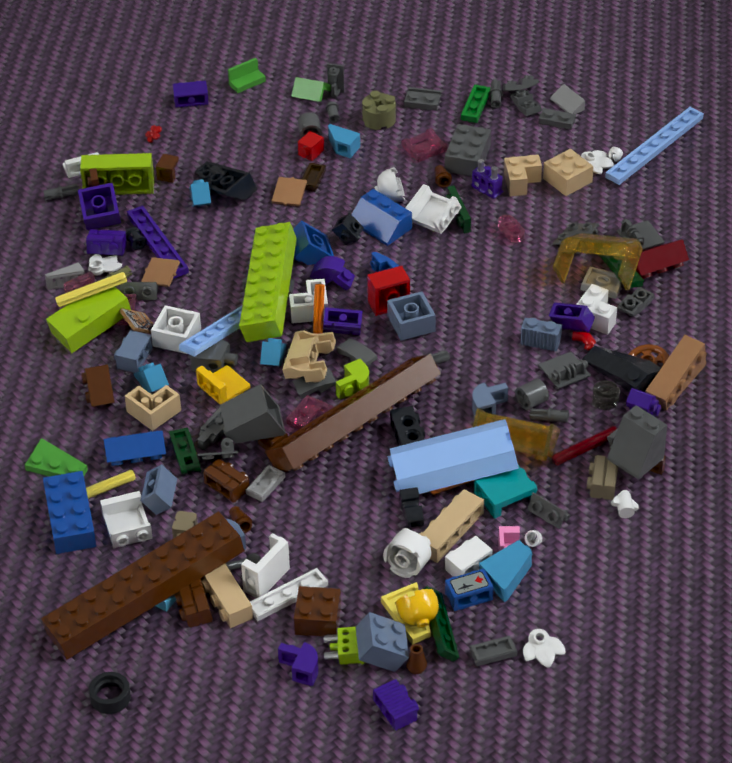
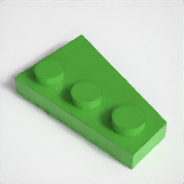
M42 438L25 464L26 471L49 477L83 471L85 476L88 471L86 464Z

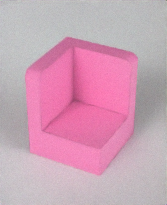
M499 526V551L519 540V526Z

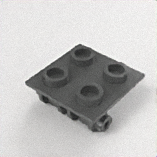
M624 219L621 222V228L616 230L632 253L665 243L648 220L632 225L630 220Z
M591 222L570 223L552 244L573 245L575 253H583L586 247L598 236L596 228L600 224Z
M572 352L538 364L557 389L591 376L586 370L588 362L582 359L578 360Z
M224 438L221 442L222 452L199 453L198 456H202V459H214L215 455L222 454V458H232L234 453H238V451H234V442L231 438Z

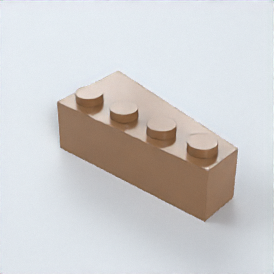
M684 335L646 389V393L656 396L662 409L667 411L671 405H674L681 393L706 366L707 353L705 352V343Z

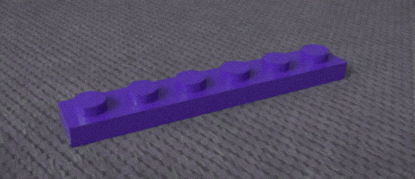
M144 206L127 211V217L134 227L140 230V235L145 237L147 245L157 258L180 261L176 276L173 279L188 274V266Z

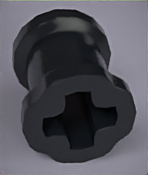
M131 227L126 231V240L131 242V247L134 250H141L145 247L146 239L140 235V230L137 227Z

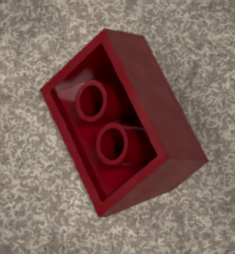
M683 239L625 257L642 279L652 276L651 272L657 271V274L668 271L667 267L673 266V269L684 266L683 262L689 260Z

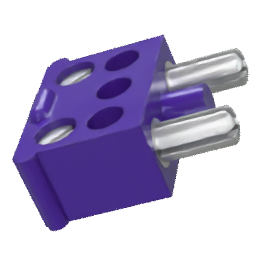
M479 159L478 167L472 172L471 186L495 199L504 192L502 190L503 176L498 174L497 167H485L484 160Z

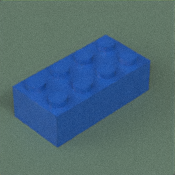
M83 471L44 477L43 483L56 554L97 547Z

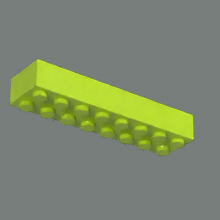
M290 222L261 226L255 229L239 323L246 342L282 337L297 240Z

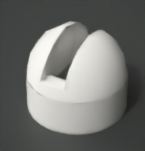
M612 147L608 152V158L614 160V162H618L623 156V151L618 147Z
M530 530L525 534L524 539L528 546L535 547L542 542V535L536 530Z

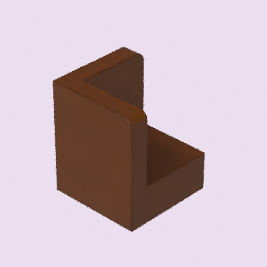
M162 154L156 165L157 180L171 183L175 181V166L179 161L178 156Z

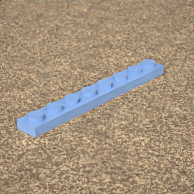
M692 107L687 108L609 169L605 174V178L620 185L703 119L704 113Z

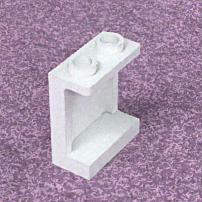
M423 184L405 208L412 212V223L442 234L461 209V205L456 197L452 196L451 199L433 193L429 186Z
M140 491L100 500L102 516L113 548L153 539L151 524L148 523L142 502L140 501Z
M273 533L269 536V552L257 564L248 559L241 564L243 591L255 598L266 594L290 569L288 541Z

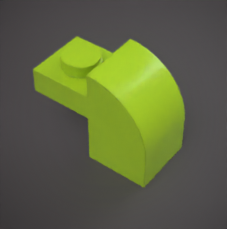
M361 358L344 365V378L335 382L336 396L339 400L351 396L369 385V369Z

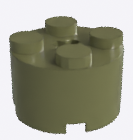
M372 91L370 95L366 96L362 101V120L364 125L373 130H381V127L386 126L387 128L392 127L396 122L395 97L380 93L379 91Z

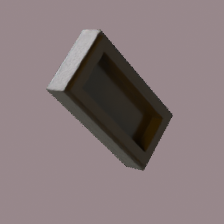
M309 163L302 177V180H307L305 190L316 192L326 172V165Z

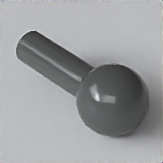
M251 553L246 559L257 564L261 557L256 553ZM246 559L226 562L225 564L229 570L241 568V564Z

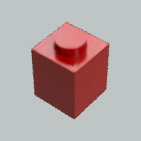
M311 131L298 141V155L310 161H313L324 151V137Z

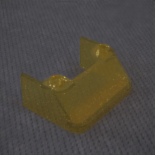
M579 233L567 237L561 242L553 269L559 280L565 283L575 252L613 256L617 260H622L618 276L625 289L629 290L641 256L642 245L635 238Z
M477 408L473 427L506 419L514 451L535 455V459L547 461V458L552 457L560 434V428L554 424H550V426L486 413L482 409Z

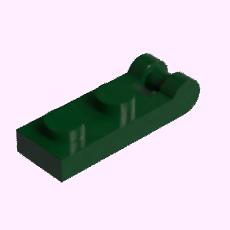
M188 427L169 431V437L181 476L191 471L200 472V463Z

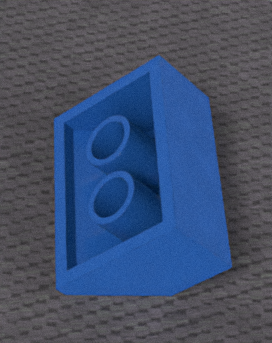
M372 189L360 198L352 213L353 217L364 227V232L387 246L412 229V212L375 189Z
M163 430L103 439L107 463L111 462V466L121 465L123 460L131 459V463L143 461L142 457L149 456L151 460L161 459L162 454H166Z

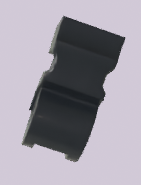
M418 487L400 490L399 502L407 528L423 526V508L419 506Z

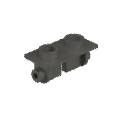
M327 63L328 84L332 85L329 94L332 98H337L339 93L345 92L344 65Z
M126 282L120 285V292L128 300H157L158 285L157 282Z
M534 492L532 493L527 510L560 529L562 522L568 521L570 518L568 511L544 499L542 495L539 496Z

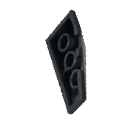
M208 161L195 170V173L201 179H204V182H208L209 187L218 194L246 200L258 190L250 172Z
M595 345L582 358L583 361L586 360L588 362V365L628 392L632 388L645 392L661 369V367L650 360Z

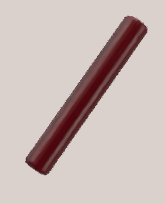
M612 426L553 454L551 461L555 466H558L607 442V436L617 429L616 426Z

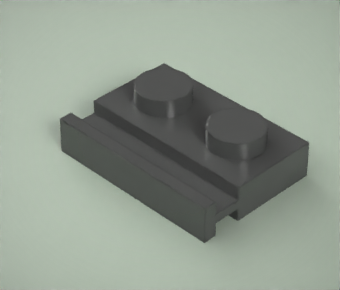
M409 87L404 107L438 111L442 91Z

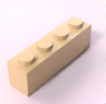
M464 489L453 498L448 507L442 509L440 515L430 522L428 528L420 533L421 536H426L431 542L430 559L438 563L484 513V499Z
M226 564L200 578L205 593L210 595L213 607L219 609L222 621H226L230 628L253 619L252 605Z

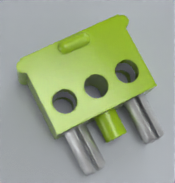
M356 627L337 628L338 634L324 636V642L330 643V651H333L324 652L325 660L339 659L340 665L355 663L363 665L365 663L359 660Z

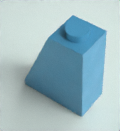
M520 540L479 563V570L485 569L493 585V591L503 602L510 598L532 566V551Z

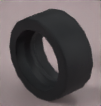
M104 672L97 675L89 685L90 703L100 713L113 714L122 711L131 699L130 685L127 678L117 672ZM108 686L119 687L123 691L114 699L106 700L97 696L101 689Z

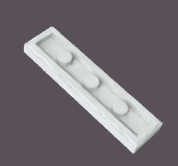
M315 568L250 601L253 617L258 622L295 603L299 586L324 588L328 586V580L318 568Z

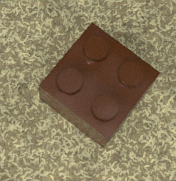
M299 586L294 614L295 635L320 637L336 635L341 610V589Z

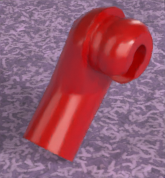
M573 331L572 340L582 341L585 344V350L590 351L594 344H596L595 339L590 333Z

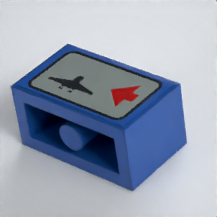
M480 569L446 579L445 594L453 610L457 611L493 600V585L485 569Z

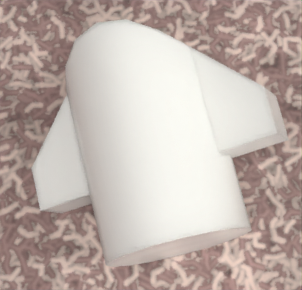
M627 490L621 491L611 501V505L617 507L621 518H630L639 509L638 504L631 498V494Z

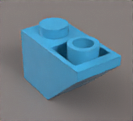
M332 124L328 125V138L335 154L351 159L360 148V133Z
M204 179L193 181V184H190L189 187L193 207L211 204L208 182H204Z
M268 338V342L262 341L260 364L282 366L287 344L282 343L281 339Z
M154 362L139 367V372L134 373L135 378L143 389L149 393L169 385L161 364L154 365Z

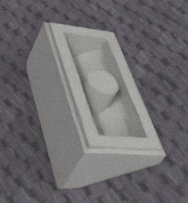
M565 84L550 97V100L565 112L577 114L585 110V100Z

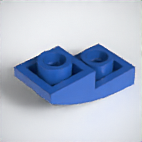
M371 253L372 261H370V265L373 271L379 272L399 266L393 260L380 253Z

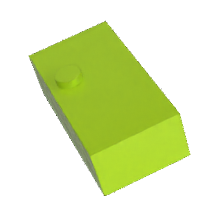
M152 153L81 155L80 172L83 189L89 188L87 177H90L89 169L96 168L99 185L113 183L115 195L154 194Z
M116 287L67 304L46 320L51 334L73 353L122 320L124 317L120 313L121 308L131 310L127 297Z

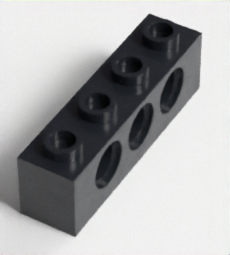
M413 406L390 410V425L398 446L425 440L423 426L420 427V417L418 413H415Z

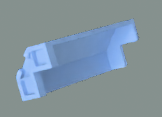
M506 419L390 448L391 455L387 456L390 468L394 467L397 480L393 481L396 493L402 489L418 487V492L421 494L519 469Z

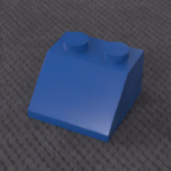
M302 220L293 228L297 237L294 253L295 260L306 265H312L324 257L334 256L326 234Z

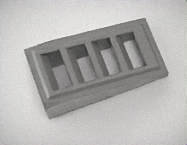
M79 262L45 274L48 290L86 283L85 273Z

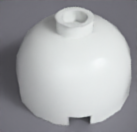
M393 167L383 171L378 176L375 190L394 202L399 203L405 201L403 197L405 193L401 179L395 176L398 172Z

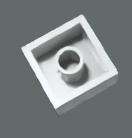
M165 305L151 329L153 346L185 353L179 350V344L201 331L200 313Z

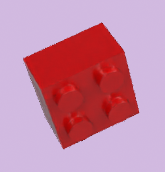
M403 266L367 275L368 303L375 316L387 313V300L410 295V278Z

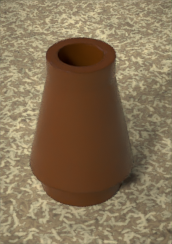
M436 166V185L441 188L448 187L452 182L451 174L444 166Z
M232 507L229 510L231 520L241 527L244 534L249 532L252 528V519L240 507Z
M413 644L410 647L409 658L406 661V667L412 674H421L427 667L423 647L420 644Z

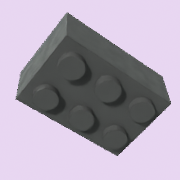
M458 124L445 154V169L449 173L472 177L473 170L478 167V160L483 159L485 162L489 152L491 129Z

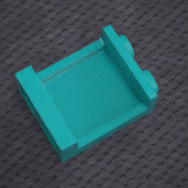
M519 465V469L474 480L475 495L484 499V506L494 519L501 516L502 507L526 497L531 499L532 493L538 491L535 482L528 478L526 471L520 468Z

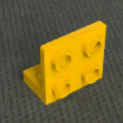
M228 365L214 373L210 370L208 371L203 366L196 369L197 385L219 404L250 389V383Z

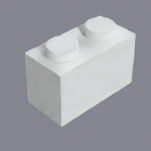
M474 536L445 556V570L453 577L479 570V563L492 556L493 550L477 536Z

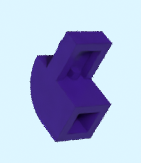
M327 256L320 259L314 265L310 277L313 280L325 279V286L334 281L347 291L351 288L355 275L343 267L345 264L343 259Z
M306 642L303 643L301 648L281 643L278 648L279 663L292 666V681L313 687L319 671L318 654L315 648Z

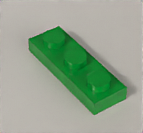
M473 86L462 111L461 120L478 123L489 97L490 87Z

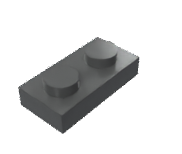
M543 108L539 117V124L572 130L576 121V114Z

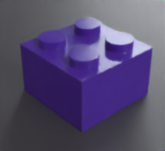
M113 183L78 190L86 231L121 223Z

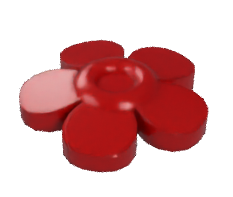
M153 125L150 127V131H147L145 135L147 142L152 143L154 139H159V133L162 131L160 126Z

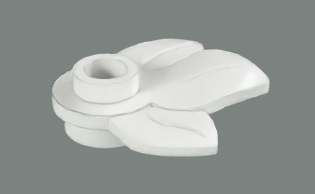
M603 151L583 152L581 155L582 158L593 165L594 173L601 175L603 168H612L614 166L613 161L607 157L608 154Z
M95 254L89 259L88 271L90 274L98 276L104 272L117 271L122 267V264L117 263V255L102 258L101 255Z
M543 629L531 631L528 637L529 642L523 648L525 661H531L536 658L547 668L551 667L555 655L565 654V647L558 638L549 636ZM536 636L542 637L543 640H537Z

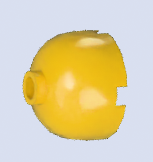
M432 589L414 591V596L408 597V594L397 599L395 602L397 612L400 618L409 625H417L418 628L426 627L438 613V598Z

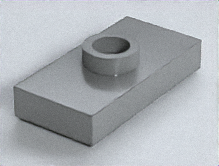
M268 465L246 489V494L263 502L285 478V472Z

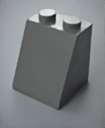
M261 384L220 404L222 412L220 417L225 426L223 427L224 434L227 438H231L235 444L286 434L280 407Z
M637 405L623 415L607 460L639 480L664 459L667 424Z

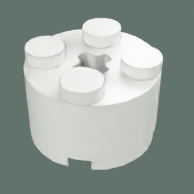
M403 528L384 549L385 563L388 561L391 565L390 570L398 576L404 578L416 576L431 557V542L426 536H421L408 528Z

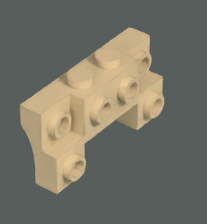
M305 330L295 332L282 369L285 379H298L304 376L306 383H316L324 380L327 367L324 360L317 361L319 353L328 354L334 350L336 340L333 332L314 334Z

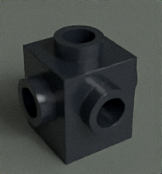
M348 213L337 220L332 231L347 245L351 242L355 243L360 239V233L364 227L351 213Z

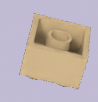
M568 149L544 162L543 179L563 195L568 196L592 183L593 165L572 149Z

